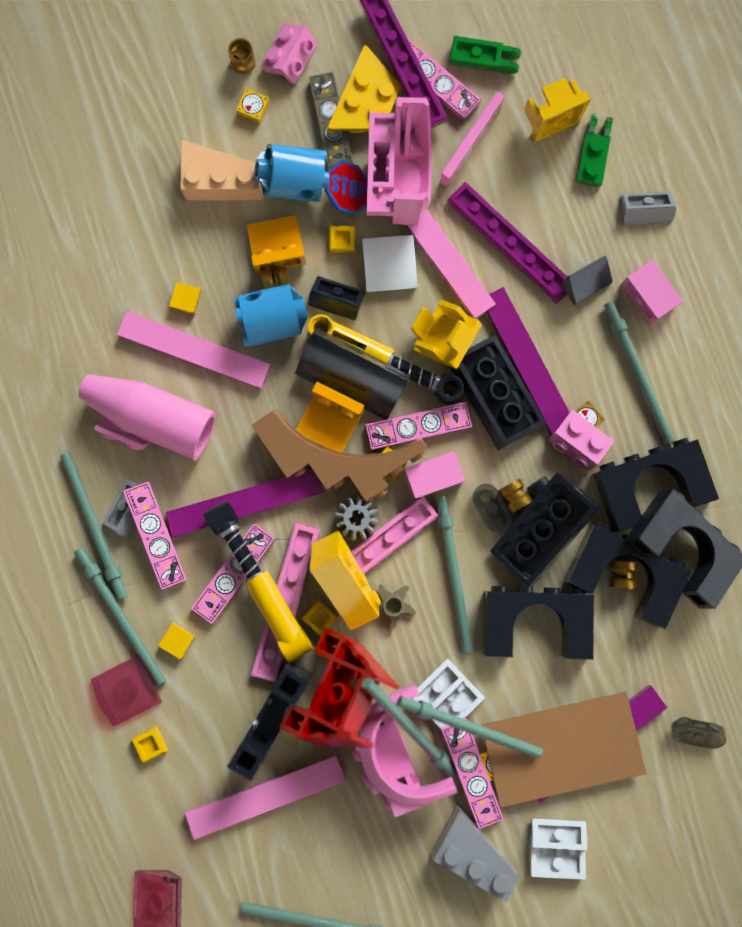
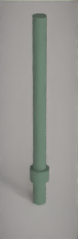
M609 302L604 305L611 321L609 326L613 335L616 334L665 446L670 445L675 441L627 334L626 329L628 327L626 322L620 318L614 302Z
M70 452L64 453L60 458L106 569L104 574L107 582H111L117 599H123L128 595L120 578L123 576L121 570L114 563Z
M445 495L436 497L439 513L437 523L438 528H441L462 653L472 652L473 649L451 527L454 526L453 518L449 516Z
M83 547L77 549L74 554L84 568L83 574L88 581H92L156 685L159 686L166 681V678L101 577L102 571L96 563L93 564Z
M366 678L362 682V687L430 756L431 762L438 769H442L449 777H456L458 773L455 766L450 762L449 756L442 749H437L371 678Z
M400 696L397 700L398 707L414 712L416 717L424 720L433 719L538 759L543 755V749L433 708L431 703L423 700L417 702L404 696Z
M243 902L241 907L242 914L307 927H368ZM370 924V927H381L378 925Z

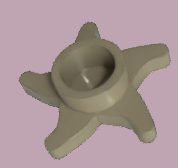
M379 585V592L382 598L381 605H379V614H387L390 619V629L395 628L400 614H416L415 610L404 602L405 593L409 590L407 585L394 593L385 590L384 585Z

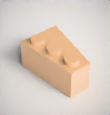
M181 140V191L186 201L262 200L261 183L255 179L254 162Z

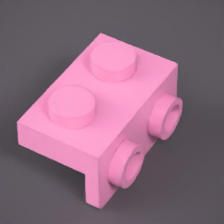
M283 23L260 66L265 72L284 75L290 84H296L317 46V41L305 26Z
M573 409L548 439L558 452L567 454L578 467L588 471L599 464L614 440Z

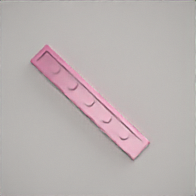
M427 209L419 214L418 225H405L472 318H479L496 305Z
M126 311L117 333L121 338L261 390L271 367L270 364L128 311Z
M297 523L294 524L277 587L294 617H296L310 568L312 543L318 541L320 534L318 529ZM266 622L251 676L276 683L284 655L275 635Z
M335 754L189 810L185 815L195 840L346 782L338 756Z

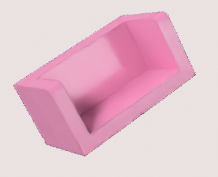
M653 260L629 275L621 283L650 324L683 302Z
M455 451L404 469L414 500L465 482Z

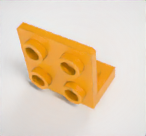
M296 215L247 225L252 250L251 257L256 274H261L260 271L267 269L276 271L278 267L286 266L287 269L306 265Z
M316 382L312 390L313 397L296 429L306 438L323 447L343 452L364 412V405Z

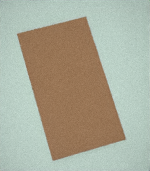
M627 692L481 724L486 728L543 749V755L538 759L485 739L500 808L646 774Z

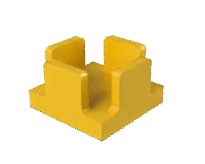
M563 78L543 87L542 93L547 103L537 107L533 98L527 100L524 111L532 126L531 135L535 142L581 121L591 99L587 91H580L575 79L568 83Z
M439 300L433 315L428 309L422 308L412 324L411 331L418 337L413 350L421 356L457 369L482 324L478 319L467 316L458 305Z

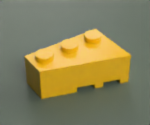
M338 530L312 543L310 571L350 630L378 618L379 605H381L379 596L374 590H371L364 573L359 568L340 531Z

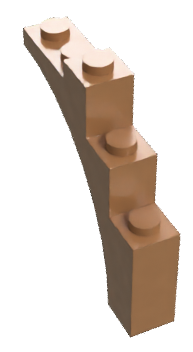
M278 409L271 411L251 425L287 478L292 474L297 478L309 470L307 466L309 463L326 490L331 486H334L335 489L339 488L348 481L346 476L349 475L366 501L371 498L376 501L388 493L386 488L390 483L385 476L389 475L392 478L403 470L401 465L409 460L412 463L418 461L425 456L423 451L427 449V445L421 437L402 448L385 453L360 455L335 451L306 438L286 420Z

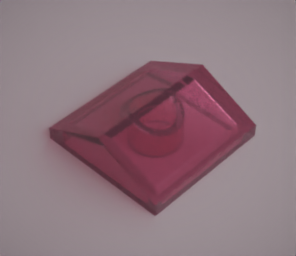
M138 655L91 679L98 705L113 727L162 702L146 667Z
M170 870L135 871L134 927H181L182 877Z

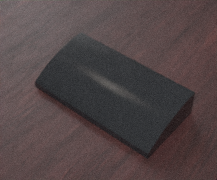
M319 328L313 331L295 372L296 375L314 384L319 382L363 404L365 410L385 420L390 416L410 377L409 374Z
M495 335L468 348L457 369L450 367L453 374L462 380L464 385L463 391L498 451L547 424Z
M556 472L490 552L527 587L533 586L602 506L562 474Z

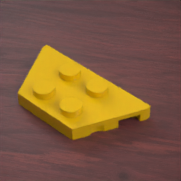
M365 45L326 131L328 133H335V130H350V133H361L364 131L369 133L370 113H390L399 94L401 85Z

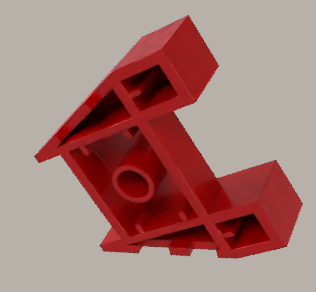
M324 628L314 652L330 660L309 708L305 709L301 706L290 704L279 728L296 738L317 746L373 748L374 743L357 735L373 700V697L362 687V682L366 678H371L377 686L383 683L398 690L399 685L362 644L338 632Z

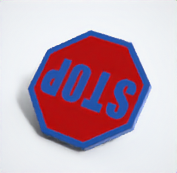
M341 160L326 171L329 173L328 187L325 188V193L337 211L356 215L367 206L368 179L359 165Z

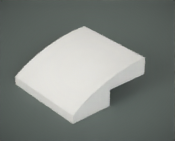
M413 235L362 239L367 292L418 288Z
M449 659L417 688L419 695L412 698L417 702L423 700L431 703L433 708L460 718L466 717L485 699ZM433 720L439 727L446 725Z
M532 819L530 877L586 879V821Z

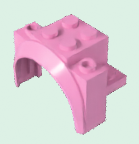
M397 97L396 113H370L367 216H392V224L418 225L419 214L430 205L432 154L429 103L426 98Z
M415 683L386 695L397 706V700L400 696L412 699L418 696L419 692ZM373 699L357 735L374 743L373 748L351 747L356 762L362 761L361 775L366 788L372 787L374 795L381 792L387 811L392 809L395 817L458 793L452 777L421 787L396 721ZM405 776V779L401 780V782L396 780Z

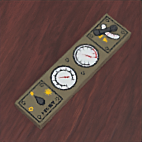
M334 72L309 76L322 142L327 153L328 170L341 160L353 163L346 130H335V133L326 132L340 101Z

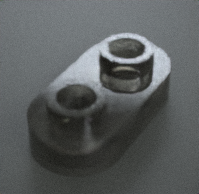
M491 484L479 485L473 491L472 500L485 525L494 533L507 531L512 524V516L498 490ZM482 493L489 495L490 499L488 502L481 500ZM499 515L502 518L500 525L494 523V516Z
M681 717L671 725L672 737L679 743L716 749L724 746L727 741L725 729L716 723Z

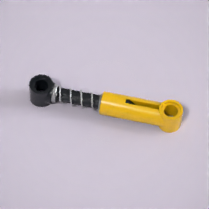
M315 315L309 321L308 330L310 337L317 326L325 325L329 328L328 334L336 336V338L338 337V339L409 374L410 380L408 382L412 380L418 383L419 387L423 385L429 388L428 390L433 392V395L437 396L444 404H454L463 394V382L455 375L434 374V371L429 372L423 369V366L418 367L412 364V361L407 362L401 356H395L394 349L332 321L327 315ZM452 384L455 386L457 393L449 396L443 391V386Z
M225 500L204 512V518L213 533L225 539L227 542L226 547H230L233 553L232 557L236 558L239 563L238 568H242L245 573L244 578L248 579L245 586L275 635L277 643L287 661L291 663L313 650L309 638L302 627L299 626L268 570L265 572L264 570L261 571L258 565L259 561L254 559L253 551L249 550L246 545L247 541L243 540L238 526L240 521L230 503Z

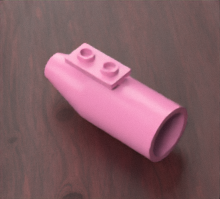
M89 374L84 378L79 389V398L102 415L100 423L95 425L94 430L102 433V436L107 439L120 440L126 443L127 447L134 450H143L154 443L192 460H197L206 448L214 429L216 412L144 382Z

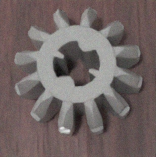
M362 496L358 497L357 505H354L353 499L349 497L347 498L350 505L349 508L343 503L339 504V507L345 513H335L336 518L344 519V521L336 524V528L346 525L347 528L343 530L342 536L345 537L351 530L353 531L351 540H356L357 532H360L362 540H365L366 534L363 530L367 529L371 534L375 532L369 526V523L379 524L378 519L370 518V516L376 515L378 510L373 509L368 512L367 509L372 505L370 500L366 502L364 507L361 506ZM358 511L359 515L361 513L364 515L359 526H355V522L351 524L349 520L353 517L352 513Z

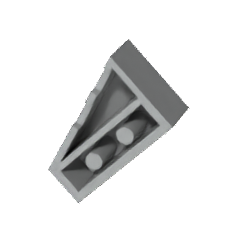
M456 804L431 851L433 861L507 902L519 879L514 866L481 832L477 825L464 813L462 808Z

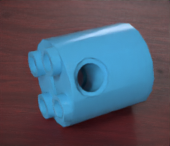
M267 144L256 160L254 171L255 179L261 183L264 197L320 202L322 188H327L329 183V173L325 172L326 150Z
M290 284L234 297L238 324H241L242 338L245 347L302 335V329L308 318L304 298Z

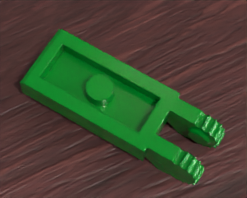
M453 36L449 64L497 72L499 70L505 74H516L519 71L518 63L501 60V56L505 59H518L521 57V50L499 42Z
M591 114L587 132L584 135L576 183L601 187L611 140L609 135L613 118L606 117L601 135L594 133L598 119L597 114Z

